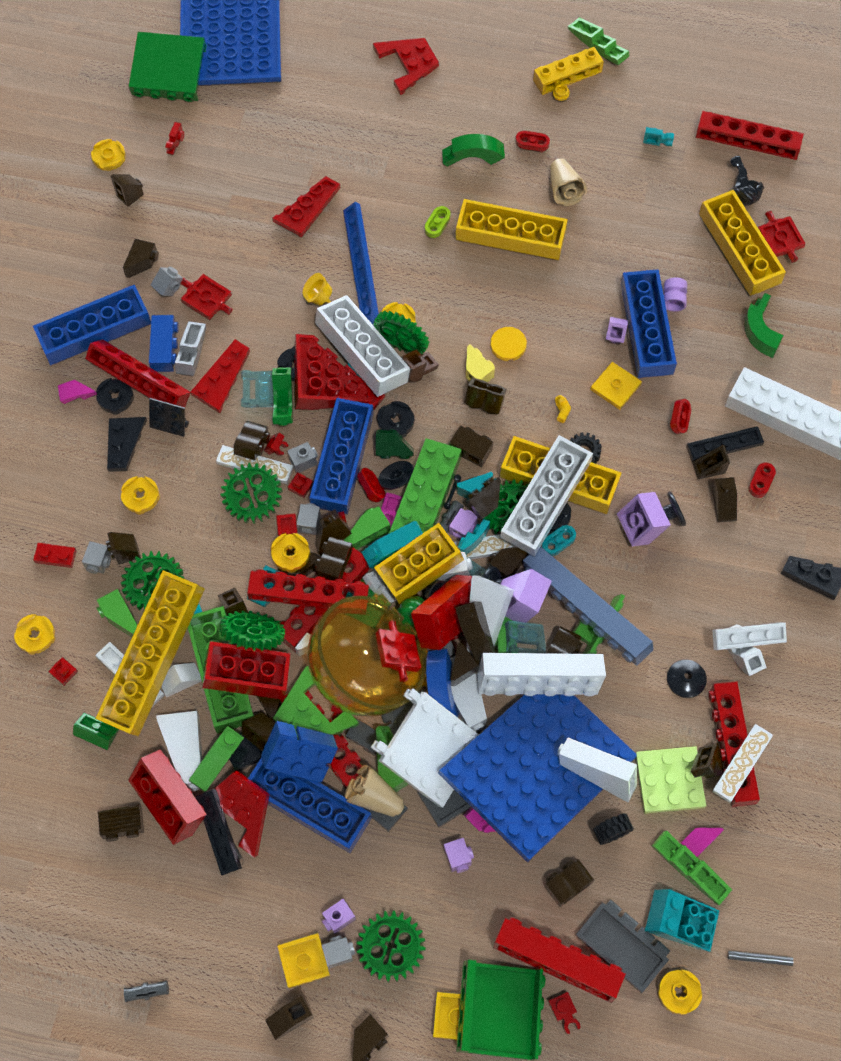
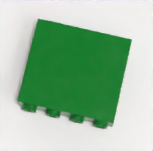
M138 31L128 86L131 94L136 97L149 96L154 99L167 98L169 100L180 99L187 102L198 101L197 89L203 52H206L207 48L205 39L203 37Z
M476 960L464 961L456 1052L531 1061L537 1060L542 1051L539 1036L543 1030V1020L540 1018L541 1010L544 1008L542 988H544L546 981L543 969L533 970L476 963Z

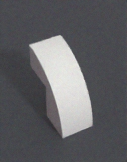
M736 624V625H734V626H732V627H730V628L742 627V626ZM753 646L728 649L736 664L749 676L767 668L760 649Z

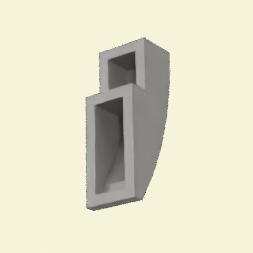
M188 321L179 344L180 351L175 361L176 374L194 376L203 346L206 324Z

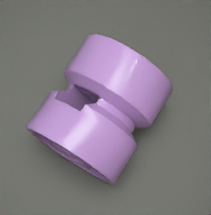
M676 277L667 279L664 282L663 293H665L666 310L676 312L685 309L687 282Z

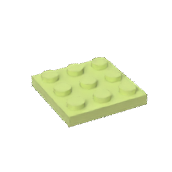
M697 746L636 752L644 814L706 807L702 777L694 778L691 773L698 753Z

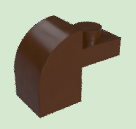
M417 349L401 357L410 367L409 379L412 382L422 380L423 375L438 369L439 366L429 352L421 355Z

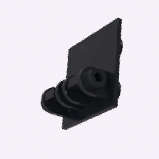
M149 398V427L184 437L185 428L189 425V421L185 418V407Z

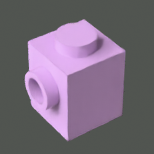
M610 317L606 340L612 343H624L628 320Z
M461 508L449 526V534L460 540L462 537L465 538L468 532L473 534L477 525L476 515L470 510L465 511Z
M464 838L444 844L443 849L451 872L457 871V873L468 870L474 855L471 847L466 846Z
M344 899L322 913L324 917L322 923L327 931L332 929L334 934L356 920L355 915Z

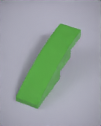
M580 17L568 26V29L589 48L595 47L599 55L612 63L619 65L629 57V51L618 46L616 39L605 35L603 28Z
M663 831L652 844V847L670 865L717 905H720L732 891L703 860H699L668 831Z

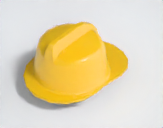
M315 273L306 281L302 293L307 302L321 306L325 302H331L329 298L332 294V287L321 273Z

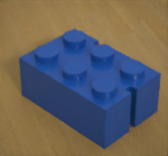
M276 721L261 757L265 769L322 782L329 769L328 763L331 764L338 747L333 735L297 726L295 731L294 725Z

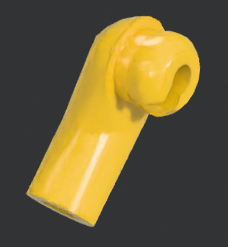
M558 395L555 398L556 406L560 411L557 421L565 423L571 411V406L564 396Z

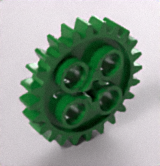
M383 311L374 320L373 325L393 348L397 347L399 351L404 350L406 354L417 349L421 355L427 350L430 343L428 341L429 337L425 336L427 333L421 331L422 327H417L416 322H411L410 318L406 319L403 314L399 316L397 312L393 314L391 311Z
M249 462L247 468L243 464H241V470L234 468V475L228 473L230 480L224 479L227 486H221V489L225 492L220 495L224 498L222 501L223 505H227L226 511H231V517L237 515V520L240 521L244 518L245 523H248L249 519H251L253 524H255L256 518L263 522L262 516L265 515L269 519V512L276 513L273 507H280L277 500H282V496L279 493H282L283 490L279 487L281 482L276 481L278 479L277 474L272 475V469L266 471V465H263L260 469L258 463L252 467ZM246 478L249 479L250 485L254 491L253 493L257 501L258 508H255L253 500L250 496V491L245 481ZM255 479H262L260 484H253ZM238 485H244L243 490H235ZM261 496H268V499L266 501H259ZM244 502H250L249 507H241Z
M513 479L512 484L505 480V485H500L498 507L484 518L490 521L489 530L494 528L495 534L499 531L501 532L530 483L524 486L523 480L516 484L515 479Z
M150 551L149 556L142 553V559L135 556L137 562L129 561L131 568H124L127 574L121 575L122 579L125 580L121 582L122 587H124L122 592L126 595V600L130 601L131 606L137 604L139 611L143 607L145 610L163 570L185 579L184 576H181L184 572L182 569H179V562L175 563L174 557L169 559L167 553L163 557L160 551H158L156 556H154L152 551ZM149 567H152V568H153L152 571H150V572H145V570H146L147 568H149ZM138 584H144L141 589H136Z
M234 611V614L228 613V616H224L221 619L219 630L221 636L225 637V641L230 640V644L236 643L237 647L244 646L245 650L252 648L253 651L256 648H259L261 651L264 648L271 650V647L277 648V645L282 644L285 636L284 625L280 624V621H274V617L268 618V614L262 616L260 612L255 614L252 611H249V613L242 611V613Z
M384 911L383 918L376 914L377 920L374 922L369 918L370 926H362L366 932L358 934L363 941L357 942V945L362 947V949L357 951V954L364 955L359 961L360 963L367 962L364 970L366 971L371 968V976L378 973L379 981L383 976H386L387 983L390 982L391 977H394L395 981L398 982L399 975L407 979V971L413 975L412 967H420L417 959L424 960V956L419 954V952L426 951L425 947L420 946V944L425 942V938H419L423 931L415 930L418 926L417 922L412 925L410 924L411 916L404 920L403 912L399 917H396L395 911L392 912L391 916H388V913ZM384 927L391 930V934L386 938L379 935L380 929ZM398 928L399 932L394 941L397 948H392L388 963L384 965L383 962L388 952L386 944H391L394 931ZM402 935H408L411 941L407 945H402L399 942V938ZM381 948L384 951L382 957L374 958L371 955L373 949ZM395 955H400L404 959L403 963L399 966H395L391 962Z

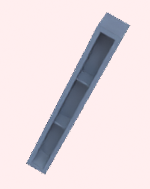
M542 547L539 548L535 556L529 554L523 560L524 571L533 569L550 579L552 582L548 590L557 601L561 600L569 612H575L579 616L580 621L586 626L590 625L598 637H604L608 645L613 650H619L627 662H632L638 666L654 650L652 640Z

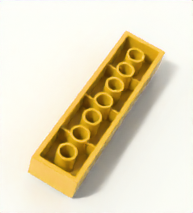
M164 570L162 571L95 719L129 734L140 735L205 590L203 587Z

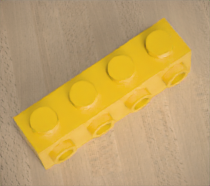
M592 47L534 69L533 81L540 93L544 95L552 92L557 85L563 84L568 86L602 73L604 61L596 48Z

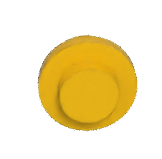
M560 84L554 88L553 97L556 100L564 101L569 98L570 91L566 85Z

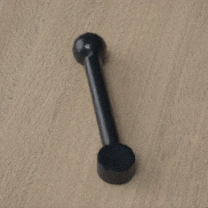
M459 474L454 476L455 482L447 502L444 503L445 509L451 507L450 503L456 489V484L461 481Z

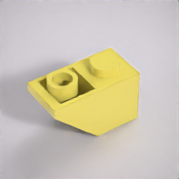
M471 344L468 345L466 379L469 382L471 378L489 382L494 378L495 374L493 363L490 360H486L479 349L474 348Z

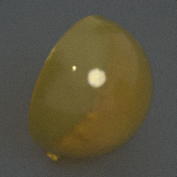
M374 594L372 597L351 596L337 601L319 618L309 639L307 660L309 672L316 688L333 706L356 716H381L401 708L409 702L403 696L406 690L414 689L419 692L425 678V657L427 656L428 649L421 648L419 639L416 640L421 669L418 672L407 671L408 681L400 682L397 671L382 667L375 635L378 629L389 630L388 622L396 621L399 632L417 635L414 628L408 622L403 624L402 621L405 618L395 607L391 610L387 609L391 603L383 594L379 596Z

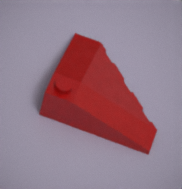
M304 334L295 335V409L318 410L334 408L336 398L361 403L372 402L370 387L365 382H359L355 377L357 373L347 364L345 366L340 364L336 360L338 356L328 347L326 349L318 344L319 339L317 337ZM362 388H367V395L361 393ZM357 392L365 398H359L354 394Z

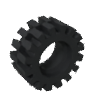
M583 432L580 433V436L578 434L574 435V438H571L570 441L579 446L589 447L593 453L591 462L596 464L601 455L602 446L599 444L600 440H595V435L589 437L590 433H586V436H584Z
M627 813L607 819L593 828L600 845L618 840V838H622L634 830Z

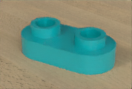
M569 525L561 526L545 538L542 548L551 556L558 555L574 543L576 539L575 529ZM568 535L570 538L565 539L563 536ZM548 546H554V549L550 550Z

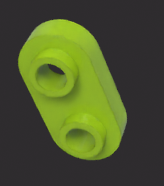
M439 206L432 212L425 224V234L428 237L437 238L442 234L450 221L451 213L447 207Z

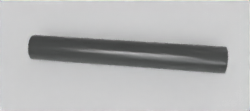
M728 951V959L793 966V957Z

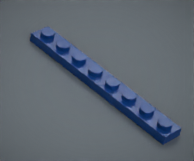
M354 202L344 209L343 212L359 309L373 325L379 312L360 203Z

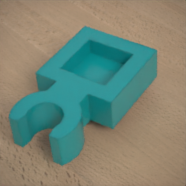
M646 127L643 143L660 146V143H663L666 146H672L675 134L663 133L661 129Z

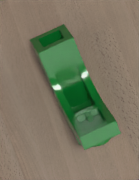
M466 134L451 139L452 145L442 149L443 164L447 167L468 157L481 158L490 165L505 158L504 144L498 139L484 134Z
M764 293L762 299L758 298L755 305L750 304L745 317L744 328L746 336L753 347L762 354L773 358L784 335L771 330L763 320V313L771 298V295Z
M291 367L273 368V424L285 426L293 423Z

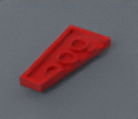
M325 176L312 186L309 192L299 196L295 203L291 206L288 205L283 209L282 213L272 217L273 222L303 237L341 188L340 183Z
M234 339L190 391L191 395L213 410L221 413L225 400L227 401L230 395L229 392L237 380V375L242 370L250 353V348Z

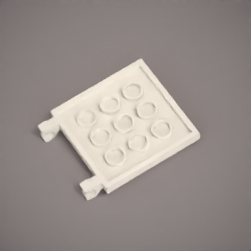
M407 689L403 696L413 703L412 708L388 746L382 741L378 742L375 740L371 748L381 755L380 763L438 807L443 808L454 789L438 772L479 734L426 692L419 694L414 689Z

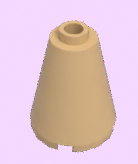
M565 159L553 161L550 169L555 202L563 204V206H572L579 203L584 193L585 195L587 193L585 181Z
M368 765L362 766L356 772L359 774L356 780L352 778L345 793L346 801L391 817L399 815L404 808L403 799L372 767Z

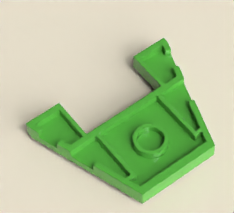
M308 666L305 667L273 717L275 722L280 721L294 725L295 731L297 726L330 735L340 734L344 730L359 725V722L347 709L332 722H329L310 701L305 693L320 680Z

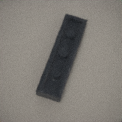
M756 426L687 443L686 447L693 462L721 445L725 446L727 454L761 446L764 444V440L759 427Z
M216 789L195 796L207 814L203 821L221 876L242 869Z

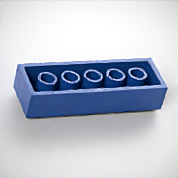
M659 269L624 272L621 279V290L628 320L637 378L674 375L677 362Z
M134 284L38 323L33 328L49 364L53 365L87 351L92 342L102 339L109 342L150 325L151 320Z
M336 398L310 494V503L315 504L320 509L328 511L335 509L337 512L344 511L345 514L349 512L358 478L357 474L360 470L374 416L372 404Z
M262 757L248 777V779L270 794L269 806L350 854L372 819L369 811L348 803L345 797L318 781L265 769Z

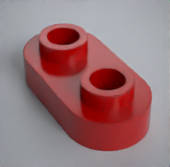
M523 130L516 135V145L519 148L539 152L546 151L549 148L550 138L546 134Z
M685 398L677 400L673 407L670 427L675 434H682L688 430L691 404Z
M764 462L757 467L749 485V492L753 497L762 498L767 494L776 474V469L772 464Z
M363 468L357 474L358 481L364 488L368 499L378 503L385 497V491L374 472L368 468Z

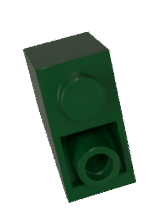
M396 430L376 431V456H380L383 459L391 458V456L409 459L410 456H414V448Z

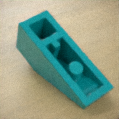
M413 521L376 540L362 551V554L369 567L375 569V566L422 535L423 532L417 521Z

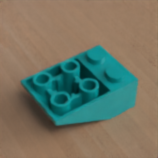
M670 889L654 890L645 931L667 940L711 952L720 910Z

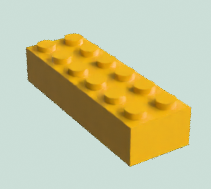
M731 190L703 201L699 215L748 294L752 296L782 284L786 271L735 191Z
M464 199L456 226V240L559 260L568 219Z
M513 436L501 466L500 478L509 481L515 479L516 483L523 480V485L525 486L531 482L551 448ZM591 462L568 501L607 514L618 487L621 472Z

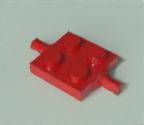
M767 211L765 216L769 222L758 226V229L776 257L788 255L791 263L796 262L798 257L794 251L804 248L806 243L791 216L776 219L772 211Z
M202 274L193 283L183 278L180 285L187 288V292L181 298L183 304L208 320H211L220 310L228 315L232 313L233 309L225 304L232 296L230 290L205 274Z
M396 621L388 622L389 630L378 629L375 633L382 667L397 671L399 681L406 682L408 681L407 671L418 672L421 669L415 636L399 632Z

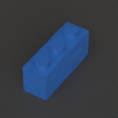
M152 315L149 365L150 368L157 372H174L177 358L175 349H178V339L175 336L179 332V324L175 322L174 315Z

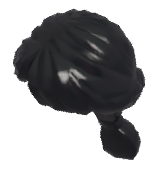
M737 155L731 158L732 166L738 169L737 182L732 190L735 191L743 205H751L758 202L763 193V183L749 180L747 169L744 167L740 156Z

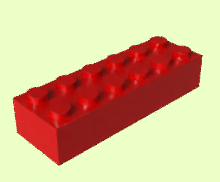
M511 917L510 920L505 918L493 949L536 969L541 968L543 972L609 1003H612L617 998L626 973L621 972V967L611 963L608 966L602 963V959L590 954V956L582 954V950L576 946L570 945L567 947L561 944L562 941L554 936L548 938L541 935L542 931L537 928L530 927L528 929L522 926V922Z

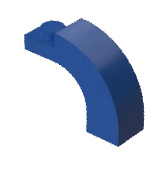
M448 649L428 651L426 662L428 695L458 718L459 713L451 689L452 661Z

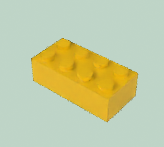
M437 523L374 568L400 605L403 600L412 597L464 561V558L440 523Z

